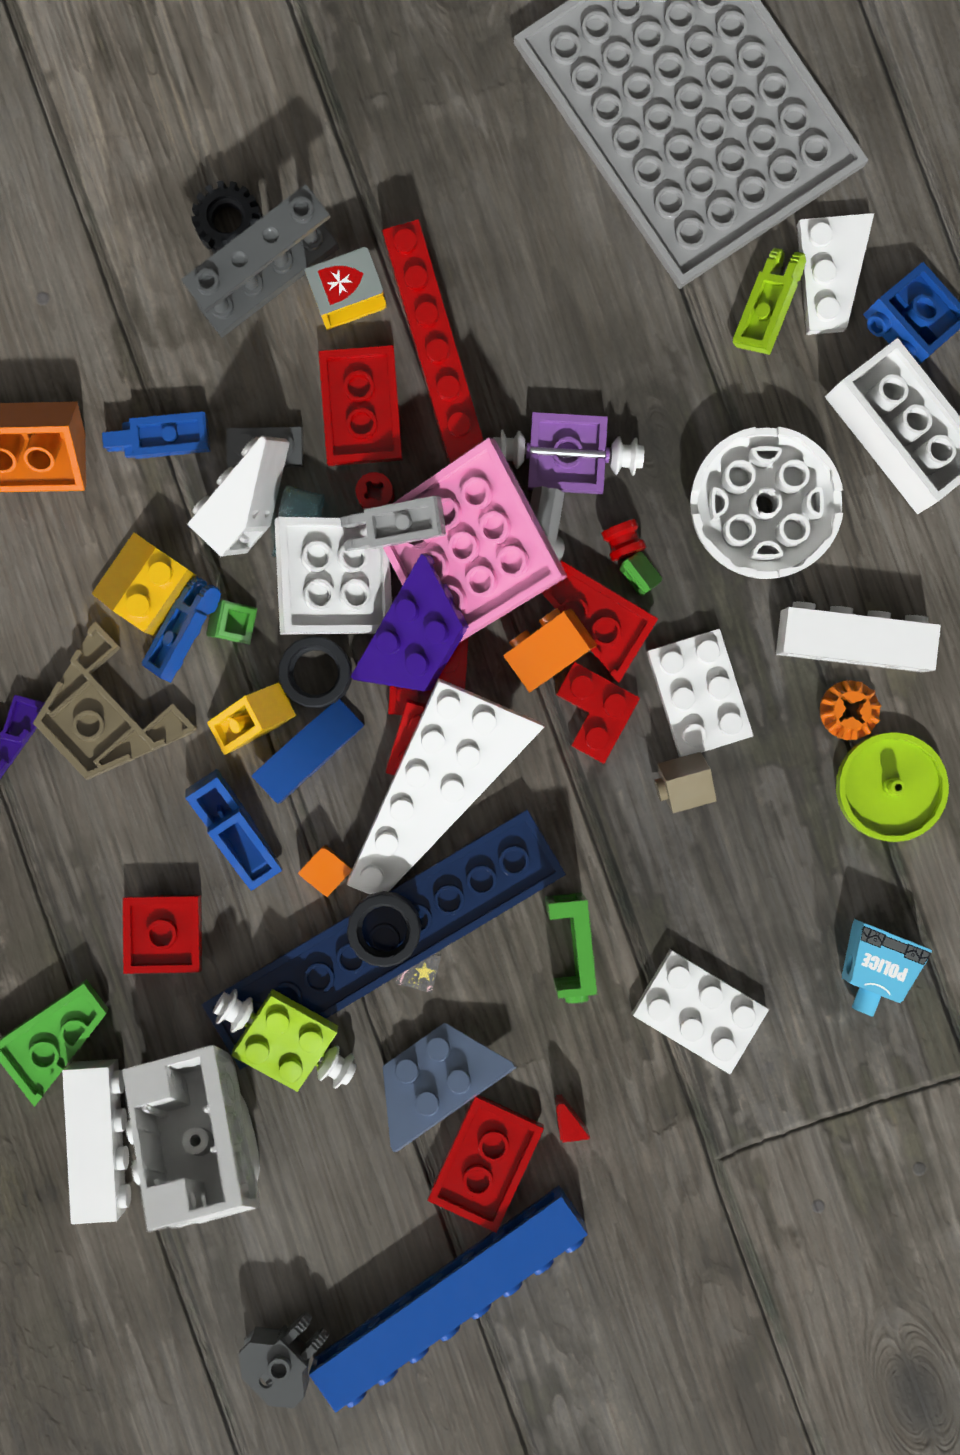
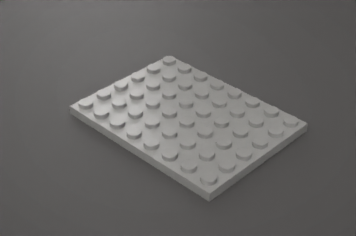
M568 0L514 36V45L678 289H681L863 168L868 162V158L761 0Z

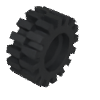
M217 181L218 188L214 190L210 184L205 187L208 194L204 196L199 192L196 197L199 204L193 203L192 211L195 216L191 217L195 231L203 245L208 250L211 249L213 254L263 217L253 194L250 195L249 190L243 185L239 189L237 182L230 181L229 187H226L224 181ZM227 207L235 208L242 214L240 226L235 231L229 233L216 229L214 226L216 214L221 209Z

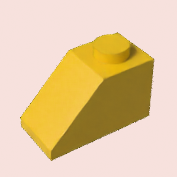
M278 682L242 697L207 723L221 751L226 755L277 729L294 718L296 714L289 698L285 695Z

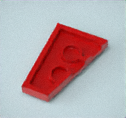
M561 560L560 563L567 577L543 591L542 594L561 613L572 608L597 644L596 647L591 649V652L619 683L658 618Z

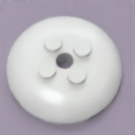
M783 427L747 428L721 441L711 450L700 465L691 490L690 507L692 521L703 546L713 558L726 568L752 578H781L807 568L817 561L830 547L842 522L841 491L843 487L838 471L829 456L819 445L805 435ZM765 496L771 500L773 505L771 513L758 511L757 497Z

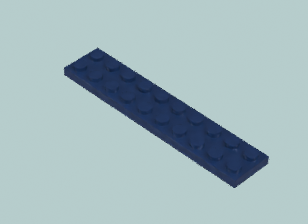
M526 809L389 891L398 893L411 901L419 913L422 925L420 939L411 956L400 964L380 967L370 965L360 959L350 947L347 935L349 915L201 1005L232 1055L233 1048L246 1030V1027L244 1025L243 1028L232 1033L230 1031L231 1022L224 1019L219 1024L215 1023L218 1015L213 1013V1009L224 992L230 995L234 989H237V999L242 1002L251 997L253 1001L252 1012L256 1014L273 989L326 1019L562 878L566 873ZM381 906L367 913L363 920L362 933L369 946L378 951L386 952L396 949L403 943L407 934V924L405 918L398 910L393 907ZM233 1057L240 1070L248 1066Z

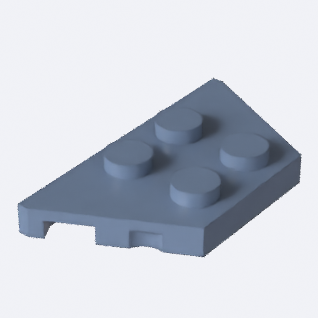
M443 1023L383 1065L390 1146L393 1152L401 1150L517 1068L515 1063L449 1024Z

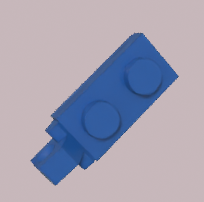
M203 411L129 418V422L122 423L121 431L102 432L103 448H106L107 452L125 451L126 458L141 459L211 452L207 414Z

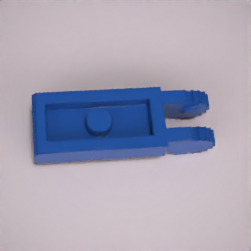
M193 577L187 583V587H184L142 661V666L170 683L181 668L184 658L195 638L199 635L202 625L207 618L206 615L215 612L218 602L222 598L220 590L214 585H207L208 582L202 578Z

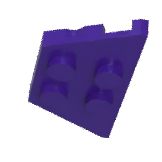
M421 554L350 676L352 679L419 691H429L433 688L469 626L462 612L455 607L453 595L447 584H442L433 567L435 561L432 556L428 554Z

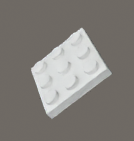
M277 517L274 519L280 635L375 634L392 605L390 560L383 548H367L354 551H345L344 541H348L351 538L368 537L366 524L359 525L356 528L341 527L340 518Z

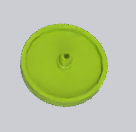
M880 733L865 738L850 749L842 760L837 773L836 796L842 813L858 831L882 841L900 842L924 834L938 821L948 800L949 782L941 758L926 742L904 733Z

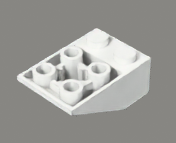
M268 436L253 438L243 448L241 454L244 457L236 467H229L218 478L217 484L219 487L210 497L205 496L193 508L192 512L195 515L187 525L221 557L248 553L270 527L290 443L287 439Z

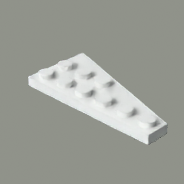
M438 678L347 879V885L367 894L382 891L389 892L545 727L544 724Z

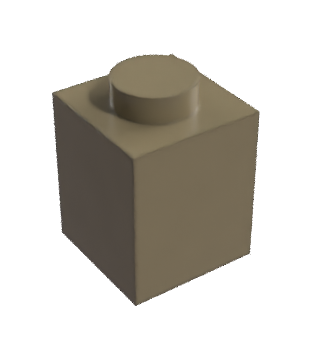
M701 752L657 764L660 778L654 779L656 792L660 801H667L672 813L717 801L711 769Z

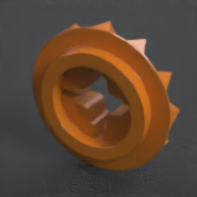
M845 680L834 684L825 692L820 703V717L825 728L835 737L844 740H857L871 734L876 724L880 721L881 704L878 702L875 690L869 688L861 681ZM845 700L850 704L862 700V703L859 704L860 707L856 710L859 715L858 720L854 717L839 720L843 716L842 713L846 710L844 706Z

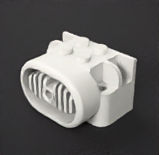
M215 1045L123 1069L130 1120L126 1122V1133L129 1142L132 1145L134 1144L136 1160L132 1163V1172L135 1182L141 1187L147 1231L150 1232L165 1227H183L194 1223L200 1224L258 1208L259 1191L257 1181L260 1172L258 1147L247 1105L240 1094L236 1068L231 1055Z

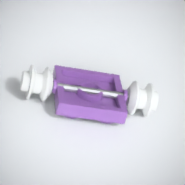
M532 412L531 441L527 443V446H525V438L521 431H518L514 438H506L503 430H501V437H493L506 461H513L516 469L524 462V454H526V459H529L528 490L544 486L547 488H557L562 492L603 494L605 463H609V459L610 467L615 475L618 474L621 467L629 468L632 476L635 475L636 468H643L644 446L638 445L637 437L634 438L631 445H625L622 443L620 436H618L611 444V451L610 447H606L607 416Z

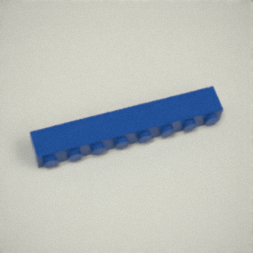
M560 1185L499 1227L497 1233L492 1232L313 1358L309 1376L335 1413L346 1405L348 1408L357 1405L366 1396L367 1390L377 1383L382 1386L392 1380L397 1374L398 1368L408 1361L413 1364L422 1359L429 1351V1347L441 1339L444 1342L452 1338L459 1331L462 1323L471 1317L475 1320L483 1316L490 1309L493 1301L502 1295L509 1297L522 1286V1281L533 1273L535 1275L544 1273L552 1266L553 1259L564 1251L571 1253L578 1249L584 1243V1237L588 1235L585 1221Z

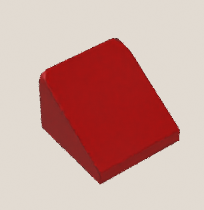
M562 1094L556 1095L555 1105L560 1140L564 1143L590 1139L588 1128Z

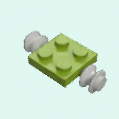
M234 989L230 995L224 992L213 1009V1013L218 1015L215 1021L216 1024H219L224 1019L231 1022L230 1031L232 1033L243 1028L244 1025L246 1027V1030L233 1048L232 1057L297 1092L315 1066H317L318 1080L321 1081L327 1076L333 1078V1088L335 1089L341 1083L347 1085L352 1079L357 1067L353 1063L354 1054L350 1053L343 1058L339 1055L340 1047L338 1045L326 1051L338 1033V1025L273 989L256 1014L252 1012V998L249 997L244 1002L238 1000L237 989Z

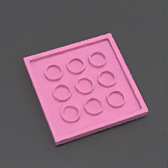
M486 439L394 502L399 503L429 496L441 497L447 536L383 547L402 586L421 554L432 556L435 561L433 567L442 584H447L453 595L455 607L462 612L469 626L461 641L567 577L495 439Z

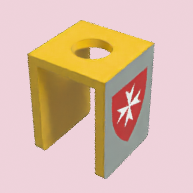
M362 247L304 269L326 330L386 309L383 288L367 247Z

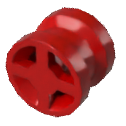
M369 472L358 480L355 488L356 497L363 509L389 505L394 502L393 486L384 474Z
M636 519L622 522L601 532L603 541L608 542L611 551L609 556L612 562L647 548L645 541L640 539L637 534L638 523Z

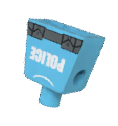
M854 919L842 972V979L859 987L852 1008L873 1017L881 996L901 1003L930 957L932 950Z

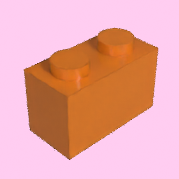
M558 608L554 609L539 620L542 625L539 630L532 635L526 630L509 642L512 649L503 656L529 693L597 646L572 608L562 613Z

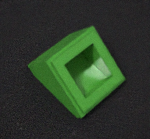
M642 552L634 554L620 566L619 570L639 596L645 595L662 582V577Z
M220 600L215 612L210 614L206 635L250 645L257 608Z

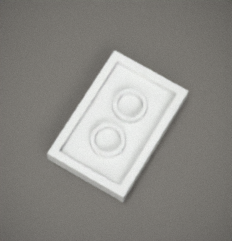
M720 629L646 652L679 757L697 752L702 753L753 737Z
M670 949L633 1009L632 1015L728 1074H731L769 1009Z

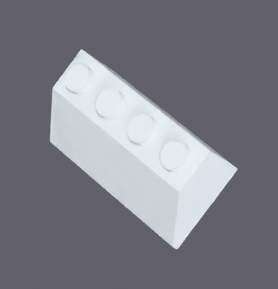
M898 338L844 378L825 396L917 514L940 501L960 485V416Z

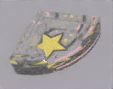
M435 953L398 975L395 984L432 993L442 954Z

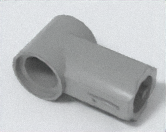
M535 487L532 491L530 506L560 561L565 551L564 541L558 536L564 492L557 488Z

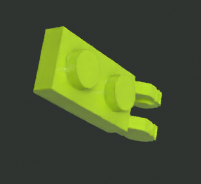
M772 249L763 271H759L733 337V344L737 348L768 355L771 354L798 286L797 282L800 281L806 266V254L794 252L784 276H781L779 274L783 266L785 253L783 249Z

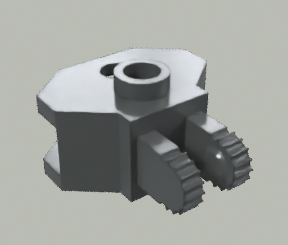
M307 1311L302 1313L289 1327L286 1324L281 1329L255 1327L244 1339V1347L239 1352L241 1378L268 1406L294 1409L305 1398L309 1383V1359L329 1336V1333L324 1328H321L306 1343L298 1337L309 1326L312 1316ZM260 1377L265 1381L267 1386L261 1383Z

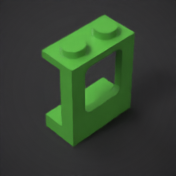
M583 893L545 896L546 911L549 919L570 918L576 976L553 978L557 997L565 998L566 1003L586 1002L589 1000L588 995H597L588 900Z

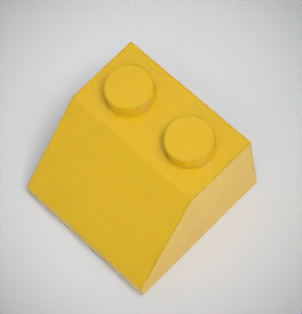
M133 532L91 594L144 633L155 636L175 600L180 597L184 587H187V583L193 577L195 578L196 574Z

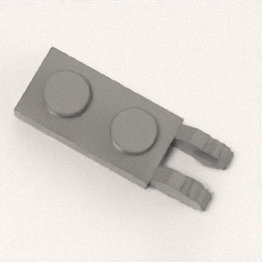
M429 496L364 509V513L340 518L341 527L356 528L359 525L366 524L368 537L351 538L348 541H344L345 551L367 548L377 549L447 536L440 496Z

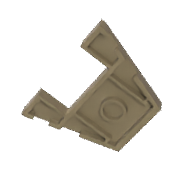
M96 621L88 629V635L79 650L75 651L70 660L69 667L60 682L56 683L33 722L40 732L86 780L191 735L197 730L173 703L148 726L141 729L92 677L91 674L120 650V647Z

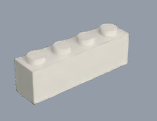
M793 602L792 607L781 610L776 655L916 672L936 670L941 625L928 623L929 617L905 615V620L890 619L891 613L885 611H868L867 616L853 614V608L843 606H831L829 612L815 610L816 604L809 602Z
M118 1059L72 1062L62 1070L71 1224L117 1222L131 1203V1187L129 1184H125L124 1172L129 1165V1150L127 1146H123L122 1132L126 1130L127 1122L126 1109L121 1108L120 1093H123L125 1087L123 1071L119 1070Z

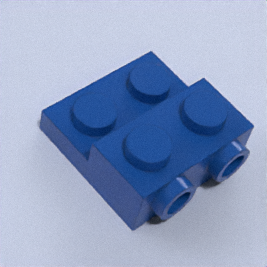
M924 262L883 294L863 314L868 320L867 327L873 335L877 337L882 336L888 344L898 338L919 365L960 330V302Z

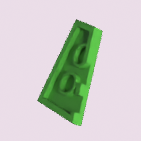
M87 979L0 1037V1063L34 1107L109 1010Z

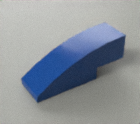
M339 699L297 733L253 773L251 777L277 804L282 803L365 725Z
M218 769L186 789L185 799L206 825L207 833L250 891L283 871L258 827Z

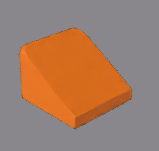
M325 844L298 874L319 892L328 897L351 873L352 868Z

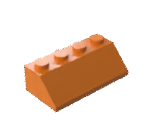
M78 402L0 403V492L85 491V431Z

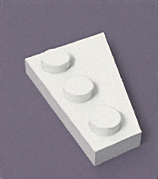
M874 213L800 219L797 223L799 252L806 254V266L801 277L806 335L837 333L846 330Z

